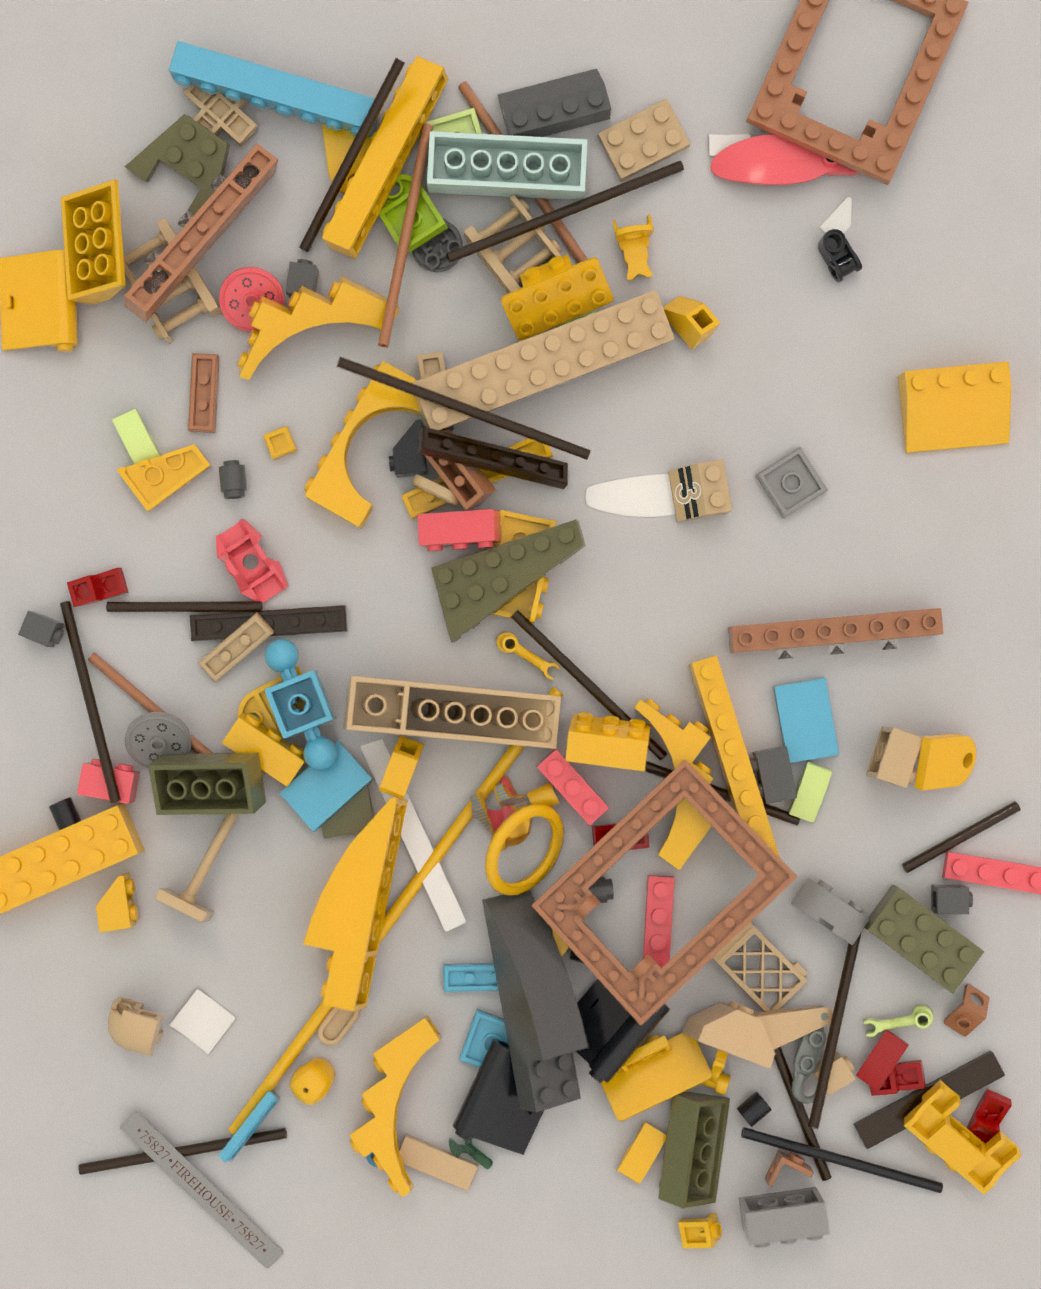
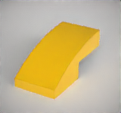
M646 1122L642 1123L632 1145L627 1148L616 1171L640 1184L661 1150L667 1135Z

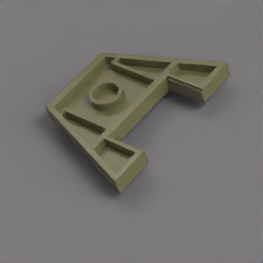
M184 114L131 160L125 168L146 182L150 181L161 161L201 188L188 209L190 213L195 215L222 184L230 144L189 115Z

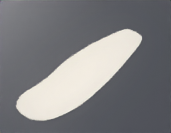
M669 474L618 479L595 484L586 489V505L600 511L634 517H662L675 514Z

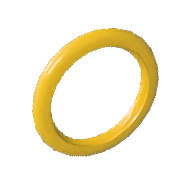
M531 804L522 807L512 813L495 832L486 853L485 872L491 887L498 893L519 895L537 886L554 867L563 846L564 828L559 814L552 807L544 804ZM537 816L545 818L551 825L552 834L551 842L543 861L523 880L515 883L505 882L498 873V858L506 839L518 825L527 819Z

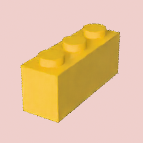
M242 713L222 741V744L236 753L259 752L261 770L286 787H288L305 762L303 756L304 749L295 743L289 744L282 739L283 737L280 732L273 728L268 730L261 725L259 718L250 713L248 715Z

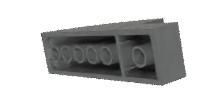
M530 890L519 895L503 894L482 899L520 1110L537 1113L581 1099L573 1052L588 1048L586 1035L576 998L556 942L545 920L531 906L536 901Z

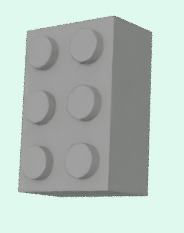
M816 1187L739 1197L742 1226L750 1246L754 1245L757 1248H763L773 1242L791 1244L796 1242V1239L819 1240L823 1238V1235H830L825 1201Z

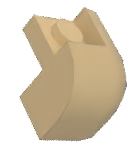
M118 997L113 1001L108 1017V1032L115 1044L125 1050L153 1056L154 1048L162 1038L163 1030H160L164 1015L143 1010L144 1003Z

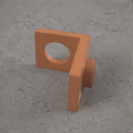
M967 984L962 1003L944 1019V1024L966 1037L986 1019L990 997ZM970 994L980 999L981 1006L976 1005L971 1000Z
M778 1150L765 1176V1180L772 1187L783 1163L810 1177L813 1176L814 1172L810 1165L804 1163L805 1159L793 1152H790L788 1155Z

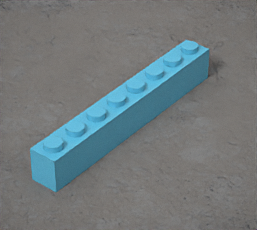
M177 41L169 68L172 79L175 80L174 82L183 87H190V85L200 87V90L207 94L214 95L217 92L224 94L227 99L235 102H240V99L250 102L256 108H272L280 115H296L304 122L310 124L320 122L334 131H340V129L350 131L353 136H356L375 99L181 41ZM377 117V119H376V121H375V123H374V125H373V127H372V129H371V131H370L368 137H372V135H373V133H374V131H375V127H376V124H377L378 117Z

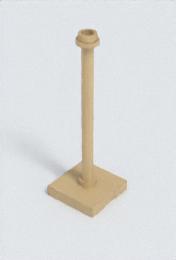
M226 814L186 892H182L180 895L169 888L159 889L155 899L202 923L210 920L214 911L196 903L197 898L195 896L238 814Z

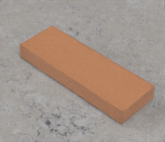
M192 353L189 432L215 433L219 374L218 354Z

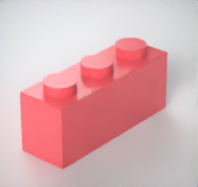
M485 509L417 514L419 546L427 547L429 552L443 551V546H452V550H466L468 545L478 544V548H492L493 543H501L500 511Z
M554 749L536 765L589 826L609 809L605 802L568 761H565V758L557 749Z

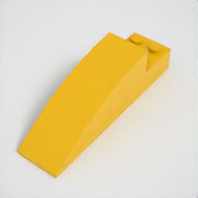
M391 797L350 843L334 868L313 912L303 944L333 951V955H330L327 961L328 980L324 982L321 990V997L324 998L323 1005L349 1011H357L367 1007L401 840L407 800Z

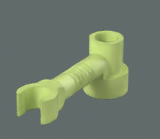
M920 1004L913 1008L911 1015L884 1020L866 1018L863 1024L871 1023L875 1026L873 1031L866 1032V1036L874 1037L878 1032H883L884 1030L913 1025L925 1029L933 1021V1012L927 1005ZM926 1016L927 1019L925 1021H920L918 1017Z

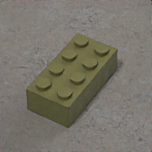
M259 752L161 755L148 765L157 815L254 814L266 803Z
M895 885L890 887L868 917L870 920L865 926V929L952 994L984 953L982 949Z

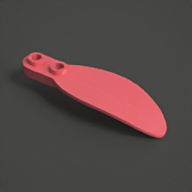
M773 134L755 136L734 143L719 152L711 162V171L717 177L734 182L760 185H790L812 181L822 175L853 176L859 174V172L834 161L828 162L825 157Z

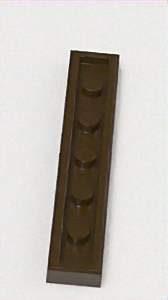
M422 427L419 431L418 454L560 489H565L568 485V463L427 427Z
M346 605L263 610L258 612L274 630L271 636L348 631ZM256 612L190 615L191 641L226 639Z
M990 1050L926 1085L925 1089H917L853 1125L866 1149H869L905 1130L904 1117L922 1102V1096L939 1080L943 1081L957 1093L961 1100L1004 1077L1005 1074L994 1053Z

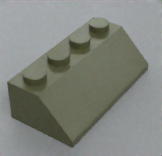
M684 1092L672 1098L658 1199L682 1209L716 1203L730 1098L694 1092Z

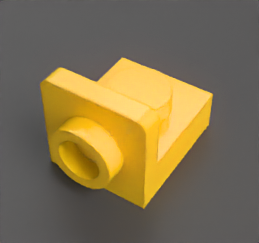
M710 1213L707 1218H683L678 1222L683 1248H713L722 1236V1226L718 1222L716 1213Z

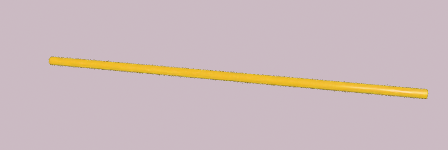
M552 687L547 695L562 697L563 693ZM510 745L475 794L482 792L484 801H486L493 791V787L497 786L525 746ZM469 800L433 849L434 851L419 873L416 872L386 913L380 943L422 888L424 879L436 864L441 862L472 820L471 800ZM322 1000L228 1128L233 1135H235L266 1093L275 1088L333 1007L323 1005Z

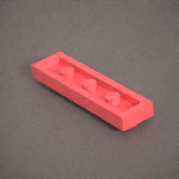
M946 852L942 873L943 878L1041 894V867Z
M648 875L643 959L649 954L662 968L670 961L675 877Z

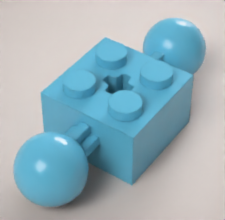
M276 639L267 646L265 661L272 670L280 672L283 682L264 689L283 739L304 732L307 740L303 750L305 762L316 770L327 769L335 762L337 749L329 738L321 735L318 726L335 720L336 716L318 671L312 670L298 676L294 667L299 657L297 647L287 639ZM299 697L301 700L306 701L304 711L301 708L296 709L295 707Z

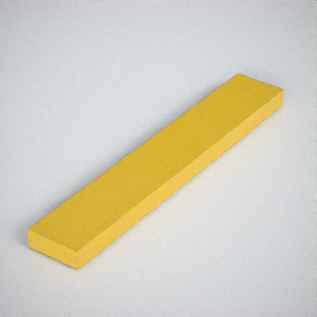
M529 438L507 447L546 458L553 457L548 445ZM481 469L491 484L508 477L507 475ZM441 477L433 481L450 490ZM419 488L401 495L411 519L417 518V514H426L448 504Z

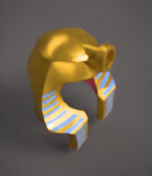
M505 776L501 779V785L493 787L498 803L504 805L502 809H487L482 792L469 796L472 803V816L484 825L492 837L512 813L528 806L524 795H517L510 779ZM532 818L527 819L511 832L501 851L507 849V847L519 845L526 840L531 833Z

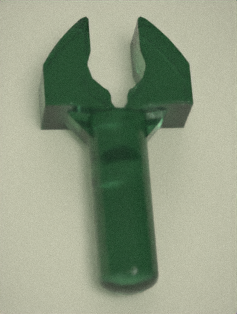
M472 1137L469 1140L464 1139L465 1145H458L452 1138H449L451 1153L457 1158L460 1154H468L487 1170L493 1165V1161L473 1145Z

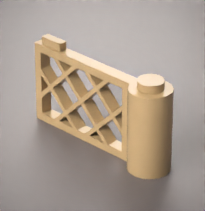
M751 922L712 958L764 1011L779 1010L808 981L805 978L808 973L797 962L792 965ZM755 934L760 939V950L746 951V941ZM732 955H742V969H730L725 962ZM746 955H760V969H746ZM764 955H776L778 957V969H764ZM784 963L789 969H782V964ZM735 973H741V979ZM746 973H760L759 987H748L746 985ZM764 973H778V987H764ZM782 973H794L799 979L791 987H782ZM764 992H777V1001L769 1008L764 1003Z

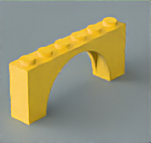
M382 361L380 366L375 365L373 368L410 383L418 381L385 361ZM371 380L367 388L363 387L356 398V401H358L354 411L350 409L343 420V423L346 425L341 433L337 432L330 443V446H332L328 456L325 454L322 456L317 465V468L320 470L315 478L311 477L304 488L306 491L304 496L307 499L362 529L374 506L358 494L348 474L347 453L353 436L366 421L385 412L406 411L422 416L414 395Z

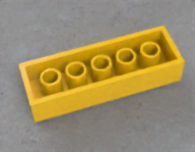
M125 803L114 806L0 856V914L145 851Z

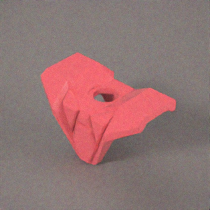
M241 519L236 525L216 536L217 558L225 563L226 569L236 580L240 593L253 601H262L263 604L286 589L288 583L280 562L269 559L260 545L259 541L262 535L245 519ZM250 554L255 555L258 559L257 567L252 570L246 569L243 564L244 558Z

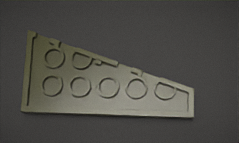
M575 519L432 567L451 642L455 643L463 634L470 629H474L490 614L497 612L536 580L539 581L555 566L562 564L585 547L586 544L579 521Z

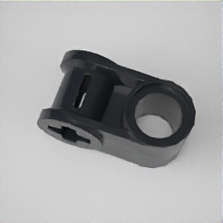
M832 229L823 235L818 243V250L836 282L840 283L843 281V277L853 271L859 272L862 270L859 257L851 248L842 231ZM828 238L834 239L837 242V249L829 248L826 240Z

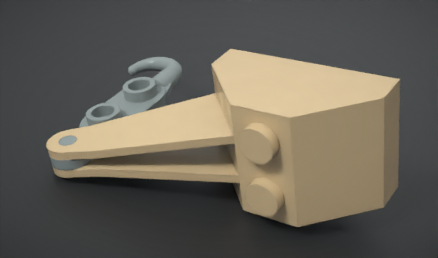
M730 1001L729 1005L719 1002L688 1017L682 1033L701 1043L770 1069L775 1056L774 1049L801 1037L793 1059L794 1079L792 1082V1092L799 1102L804 1104L813 1103L815 1093L812 1096H805L802 1093V1086L805 1080L816 1070L826 1042L824 1027L831 1023L833 1015L829 1008L818 1005L753 1013L754 1010Z

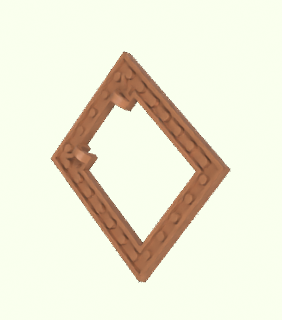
M800 0L746 123L888 185L969 2L965 0H892L932 18V22L886 126L869 119L860 139L857 140L798 113L807 91L793 86L791 83L829 1Z
M684 760L531 906L632 1017L642 1025L798 876L707 781ZM686 798L759 876L662 968L648 954L629 972L583 922L588 913L601 903L591 893L589 888L678 803Z

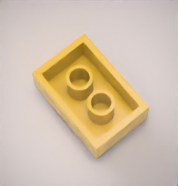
M587 712L573 714L568 731L565 761L645 772L651 724L641 719L619 720L618 717L610 715L604 716V718L594 717L593 714Z

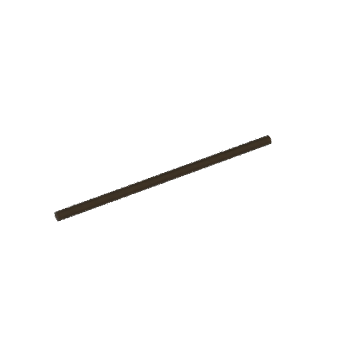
M677 161L446 253L449 263L455 262L684 170L683 163Z
M340 357L336 367L577 457L587 460L591 450L346 358Z

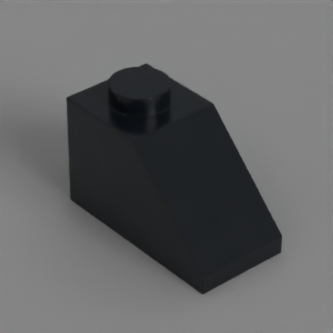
M416 420L393 447V456H389L390 472L395 471L397 478L415 476L416 474L428 475L426 457L418 454L419 431L423 427L421 420Z

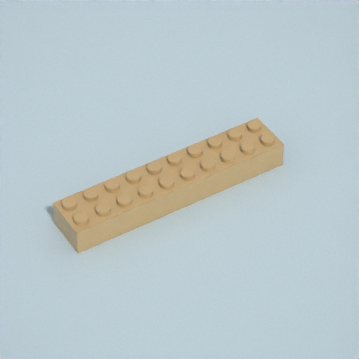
M657 290L415 381L413 384L490 412L667 344L675 338ZM414 396L427 428L441 431L473 418Z

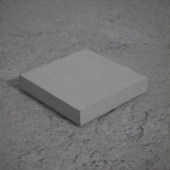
M801 447L755 475L783 519L828 491Z

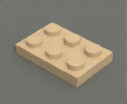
M667 99L599 132L597 136L620 181L690 146Z

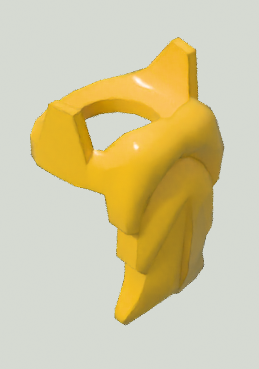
M650 214L646 217V225L619 228L616 221L613 220L615 239L618 241L620 251L624 254V262L628 266L626 277L628 281L633 280L638 275L647 278L652 277V272L647 264L649 258L647 251L649 237L654 232Z

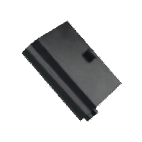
M597 979L577 1002L588 1048L576 1052L589 1064L588 1066L591 1068L589 1074L600 1084L603 1080L609 1083L670 1011V1008L664 1003L646 1022L640 1025L601 981Z
M498 1039L492 1040L452 1126L456 1129L455 1134L463 1139L469 1140L472 1137L524 1155L544 1110L537 1113L520 1110L508 1043Z

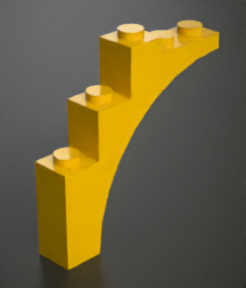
M343 276L340 277L338 282L334 281L328 292L330 299L301 286L298 292L294 291L288 303V306L291 308H287L261 295L259 302L254 301L248 313V316H251V326L258 329H252L247 341L250 346L246 353H241L236 366L239 367V376L249 380L259 363L274 347L288 337L307 328L327 323L350 322L381 329L387 297ZM397 304V307H396L395 317H396V315H397V313H398V311H399V306H398V304Z
M649 698L646 702L640 699L634 708L651 722L663 738L672 757L674 769L686 760L710 784L714 779L710 775L712 769L701 761L698 764L693 762L711 738L707 734L710 729L698 720L694 724L689 721L685 728L682 729L680 727L682 722L670 713L667 717L660 713L658 710L661 707ZM686 798L677 804L670 833L658 852L660 857L678 870L682 868L712 827Z
M426 1016L373 1053L375 1057L373 1060L374 1065L380 1073L385 1072L387 1076L361 1094L364 1098L361 1100L364 1108L369 1114L373 1112L375 1116L349 1135L351 1137L350 1144L357 1154L361 1153L363 1157H366L370 1153H374L373 1160L376 1166L381 1171L385 1170L389 1176L388 1183L395 1193L399 1192L401 1197L411 1192L414 1185L404 1167L398 1147V1105L404 1085L414 1066L424 1053L442 1038L429 1016Z

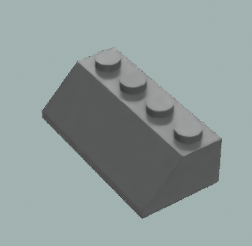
M597 68L498 94L507 133L513 136L544 137L609 120L611 115V105L605 83Z

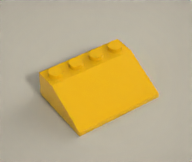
M115 179L61 197L68 301L94 305L110 300L126 286L118 180Z
M1009 361L904 371L898 376L905 453L1009 443L1012 388Z

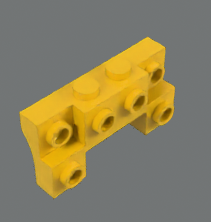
M939 1080L922 1096V1102L904 1117V1127L920 1139L930 1153L941 1157L950 1170L957 1171L981 1193L985 1194L995 1185L1000 1176L1021 1157L1020 1148L1001 1131L986 1144L951 1115L961 1105L960 1096L943 1081Z

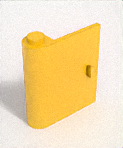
M51 250L0 258V314L3 351L52 346L56 347L58 352H72L73 348L78 346L76 302L68 301L64 250Z

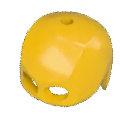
M315 1057L294 1072L289 1087L299 1101L306 1105H314L328 1094L336 1077L335 1070L327 1060Z

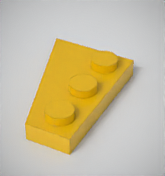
M193 444L116 470L144 508L150 512L211 467V464L199 448Z

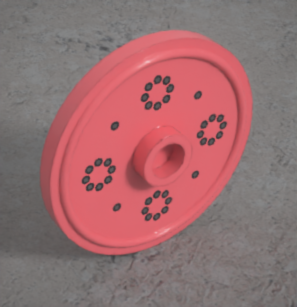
M243 267L237 269L226 277L220 288L219 304L221 311L228 322L236 328L251 332L252 329L257 330L258 328L251 326V316H248L253 302H259L262 295L284 306L283 288L274 275L262 268Z

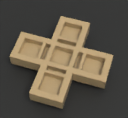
M190 85V87L183 91L184 96L200 109L193 119L216 135L223 130L242 147L257 131V124L241 111L248 101L240 99V102H235L227 99L224 94L217 92L214 95L207 94L201 91L200 87Z

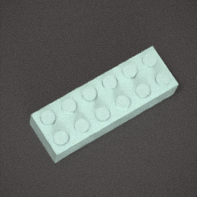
M430 131L427 175L428 192L511 197L514 194L516 197L582 200L585 194L587 139Z

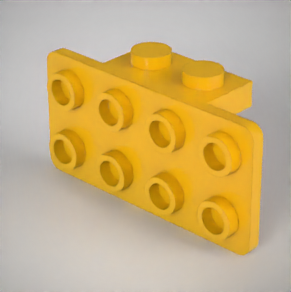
M566 254L554 257L548 263L539 267H531L525 273L520 274L523 287L502 296L501 304L517 338L525 340L607 305L613 301L614 297L599 260L596 257L572 266L570 258Z
M684 1033L668 1040L665 1035L662 1037L659 1035L652 1036L645 1040V1045L637 1048L609 1083L603 1080L601 1085L616 1118L619 1121H625L712 1078L711 1070L697 1040Z

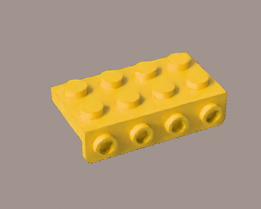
M500 510L501 543H493V547L555 527L556 520H547ZM543 577L539 581L536 580L524 592L497 612L492 613V615L511 618L519 610L529 622L535 623V618L541 619L544 604L539 603L540 594L547 591L549 578Z

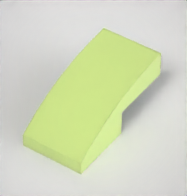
M137 409L112 419L134 464L160 456L153 438L148 433Z
M807 761L798 782L797 798L793 799L789 808L790 815L814 823L827 790L832 770Z

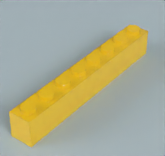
M418 56L407 67L405 79L401 87L399 86L395 90L390 108L385 110L378 131L373 133L366 154L361 156L354 177H351L347 183V191L342 200H339L335 206L334 216L323 229L322 239L328 248L356 260L422 132L423 124H426L449 80L444 67Z
M717 655L689 664V669L707 727L710 729L709 733L733 810L780 858Z

